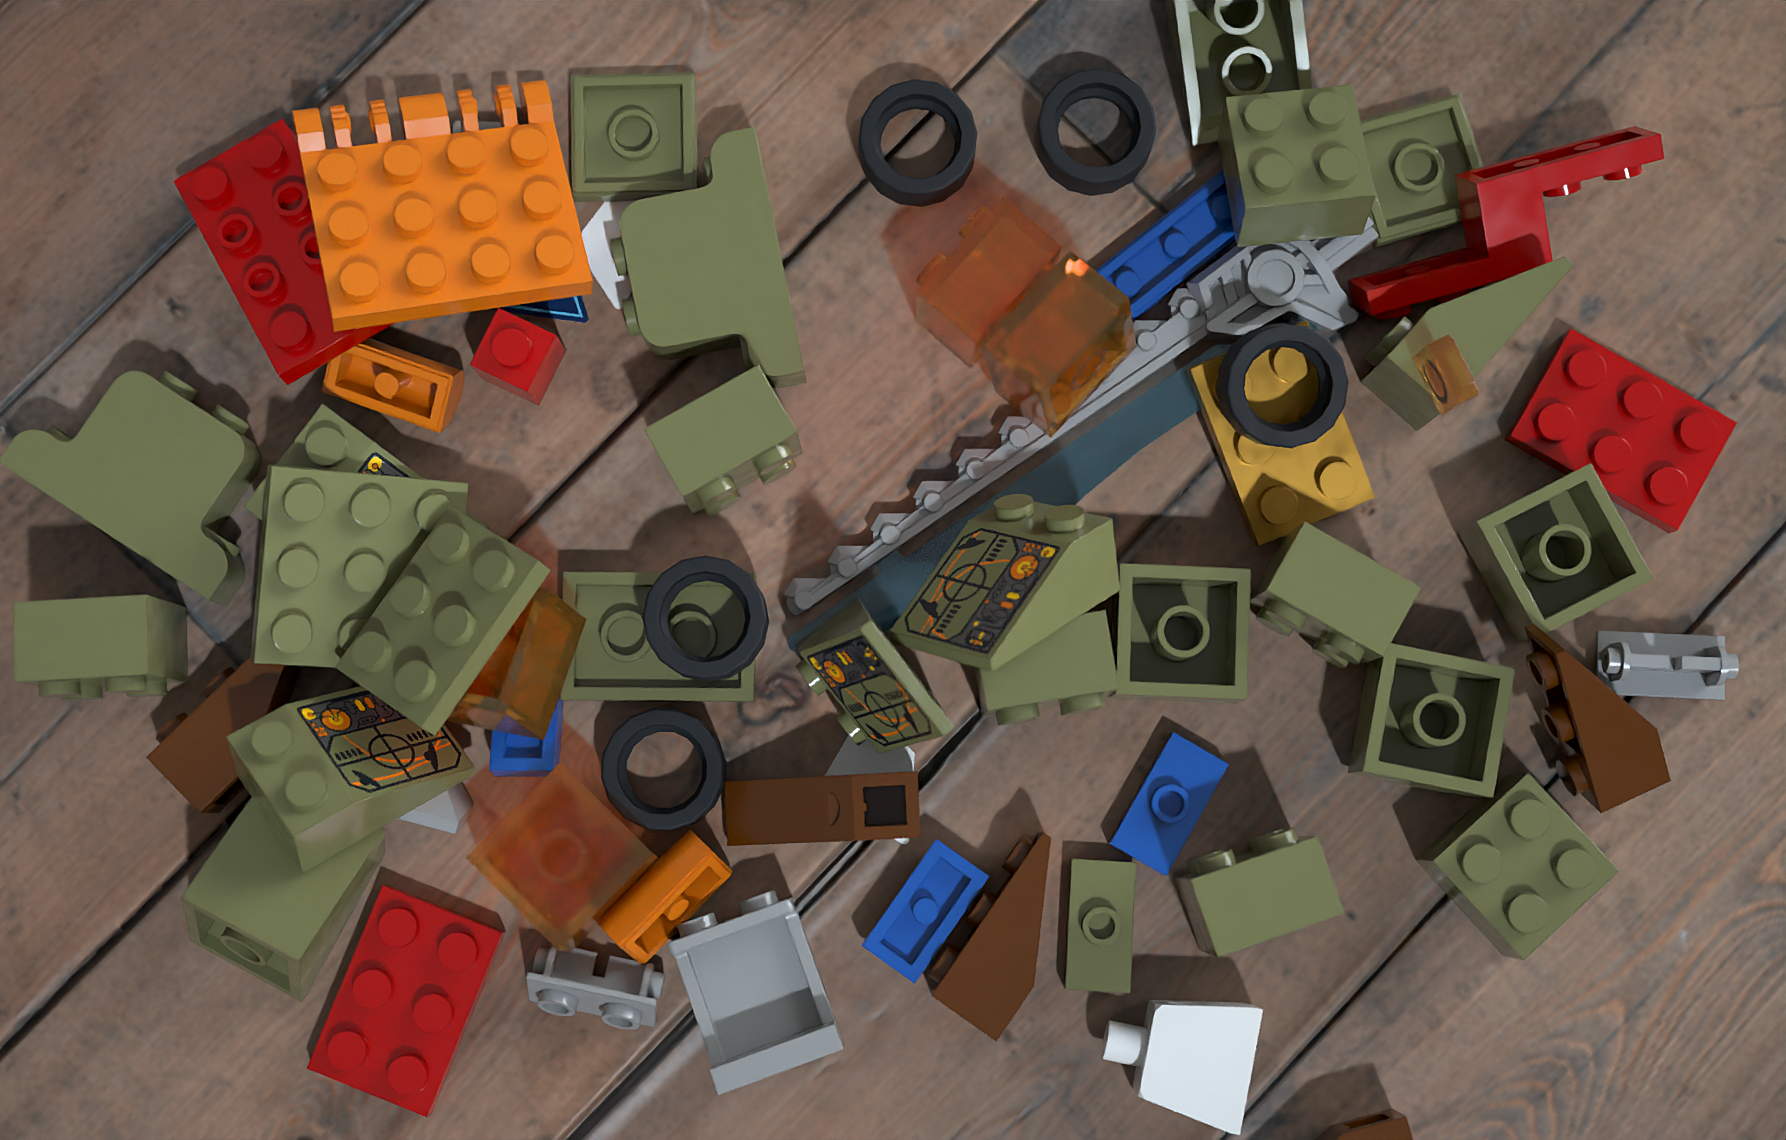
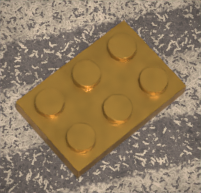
M1300 321L1293 324L1310 328L1308 321ZM1277 347L1265 351L1252 362L1246 373L1244 391L1249 406L1257 416L1269 423L1284 425L1298 421L1311 410L1318 396L1319 380L1316 368L1306 355L1293 348ZM1227 352L1185 369L1254 545L1260 546L1287 535L1304 522L1311 525L1375 498L1343 412H1341L1334 426L1314 442L1294 448L1256 444L1237 433L1221 411L1216 387L1219 366Z

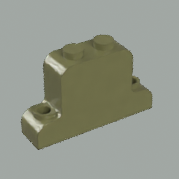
M755 127L729 131L716 139L711 148L710 157L704 158L708 179L707 186L636 200L630 203L622 212L619 222L621 237L612 238L610 241L618 276L629 274L633 297L622 299L628 332L630 336L642 334L650 351L659 358L666 360L741 347L746 371L759 364L772 388L807 383L756 130Z
M166 370L158 380L141 371H129L115 379L75 438L70 437L54 426H50L47 432L30 429L20 432L12 439L0 456L1 465L209 601L224 606L229 605L245 580L246 569L242 558L238 554L241 548L219 533L221 527L259 473L262 463L261 453L256 444L243 436L250 426L248 423L218 404L210 414L191 401L198 391Z

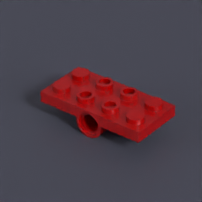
M283 118L174 180L179 193L276 373L287 385L394 324L390 323L334 332L297 139Z

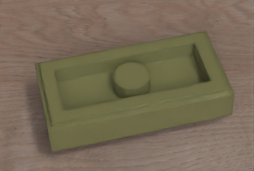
M1070 859L1064 989L1130 993L1136 880L1135 862Z

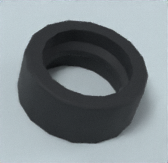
M1102 68L1076 71L1057 82L1043 100L1035 131L1038 159L1049 177L1068 191L1088 196L1114 193L1133 182L1147 163L1157 130L1153 106L1143 89L1122 73ZM1092 98L1112 102L1123 110L1130 121L1132 132L1129 148L1121 159L1109 166L1096 168L1079 164L1070 158L1060 144L1058 133L1061 117L1066 110L1080 100Z
M912 79L893 84L871 101L861 119L858 143L864 174L881 195L898 204L924 207L943 202L962 188L973 169L977 129L971 110L960 96L940 83ZM912 109L932 111L941 116L950 126L955 140L954 153L947 166L936 175L922 179L905 177L894 171L884 159L881 149L882 133L888 122L899 113Z
M1271 324L1247 332L1230 346L1219 366L1216 392L1222 414L1237 433L1256 444L1294 448L1316 441L1334 426L1345 407L1349 381L1343 358L1328 338L1307 326ZM1277 347L1293 348L1306 355L1316 368L1319 380L1318 396L1311 410L1298 421L1284 425L1269 423L1257 416L1249 406L1244 391L1246 373L1252 362L1265 351Z
M707 555L683 559L662 572L647 594L642 616L647 642L658 659L681 676L704 682L731 678L751 665L765 644L769 626L765 597L751 575L730 560ZM703 581L721 583L734 591L743 604L745 615L743 632L736 644L721 655L707 658L690 655L680 648L670 634L668 622L671 604L679 592L693 583Z
M653 708L631 716L613 732L602 755L601 780L609 802L624 819L648 830L675 831L697 823L715 807L725 786L726 759L719 739L703 721L678 709ZM657 732H675L687 738L698 750L702 762V779L696 792L684 803L671 808H657L642 802L631 790L627 778V760L634 746L644 737Z

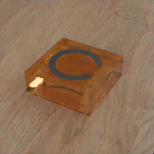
M1449 334L1427 344L1412 358L1441 416L1463 407L1479 395L1478 392L1480 390L1453 337H1450Z

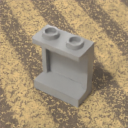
M775 890L738 903L742 915L718 924L714 912L679 924L677 928L681 938L667 943L670 956L674 955L706 1045L712 1063L710 1073L718 1095L835 1053L844 1048L843 1037L794 899L790 897L778 901Z

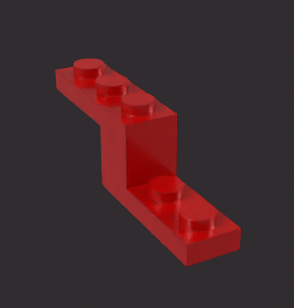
M1633 126L1454 175L1466 248L1348 279L1352 304L1369 315H1374L1376 319L1397 318L1412 312V304L1434 299L1438 303H1446L1471 293L1474 287L1493 282L1497 283L1553 261L1543 196L1558 197L1575 193L1582 189L1581 181L1602 176L1603 180L1614 181L1641 174V165L1664 159L1661 134Z

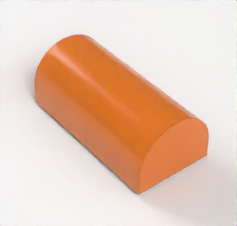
M368 338L328 362L322 392L441 433L449 425L457 410L463 392L465 374L463 370Z
M688 829L609 909L597 924L633 959L641 965L646 964L678 931L677 925L685 923L731 876L733 871L699 837Z

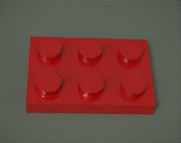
M1569 329L1560 339L1504 440L1565 475L1591 463L1614 503L1670 534L1678 531L1737 422L1577 331Z
M382 885L306 1069L422 1116L428 1117L431 1115L506 931L391 885Z

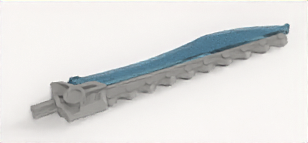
M1368 217L1362 235L1314 239L1311 242L1304 240L1246 247L1235 246L1185 285L1186 288H1177L1167 305L1171 307V318L1169 320H1135L1125 337L1128 339L1129 350L1127 352H1092L1083 368L1086 371V383L1050 384L1041 399V402L1044 403V414L1041 417L1008 416L998 432L1001 435L1002 446L1000 448L964 449L955 465L959 467V479L956 481H922L913 496L916 499V511L914 513H879L870 529L873 531L874 543L870 546H836L827 561L830 564L831 573L828 578H793L784 595L787 596V606L790 612L797 616L811 610L815 605L875 564L882 572L879 576L792 634L787 641L789 649L799 652L797 642L856 596L883 631L892 629L967 522L993 507L994 502L998 498L1011 494H1026L1031 496L1035 502L1053 506L1076 505L1084 496L1141 449L1201 410L1185 369L1227 352L1231 345H1214L905 558L897 550L1202 340L1208 339L1235 343L1247 332L1271 325L1280 319L1290 321V323L1287 322L1285 324L1291 325L1300 321H1308L1312 330L1319 329L1327 332H1332L1355 323L1359 313L1349 306L1348 296L1339 286L1332 272L1378 238L1379 235L1372 227L1374 225L1372 220Z

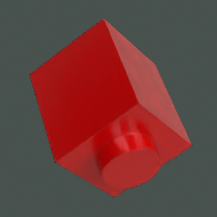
M498 308L470 366L483 380L539 406L566 353V349L555 334Z

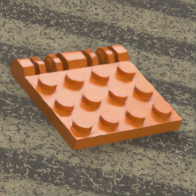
M546 80L519 83L520 101L525 120L523 125H518L516 105L510 84L495 86V94L493 95L494 108L499 116L501 127L479 130L477 102L472 95L471 89L457 90L456 101L462 132L452 134L443 92L398 97V109L404 140L392 141L384 100L369 101L368 120L370 129L374 132L376 143L352 146L350 137L352 133L349 113L345 111L344 104L329 106L336 145L334 149H326L318 107L292 110L295 134L334 332L592 294L593 279L554 123L552 102Z

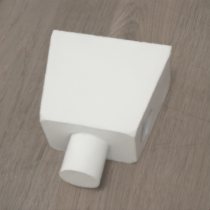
M1149 1000L1144 1027L1108 1020L1103 1038L1101 1059L1136 1066L1132 1090L1137 1096L1226 1132L1240 1135L1263 1009L1252 1004L1239 1002Z

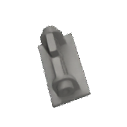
M1596 631L1595 676L1619 696L1725 700V680L1735 679L1738 675V656L1735 653L1726 652L1725 636Z
M553 943L550 949L538 947L533 965L534 973L528 972L526 980L529 1001L537 1002V1006L540 1009L558 1016H573L576 1011L599 1015L604 1023L626 1030L637 1029L640 1024L655 1027L657 999L661 998L666 973L654 971V964L646 963L641 965L634 960L610 956L605 976L602 978L593 976L598 958L596 952Z

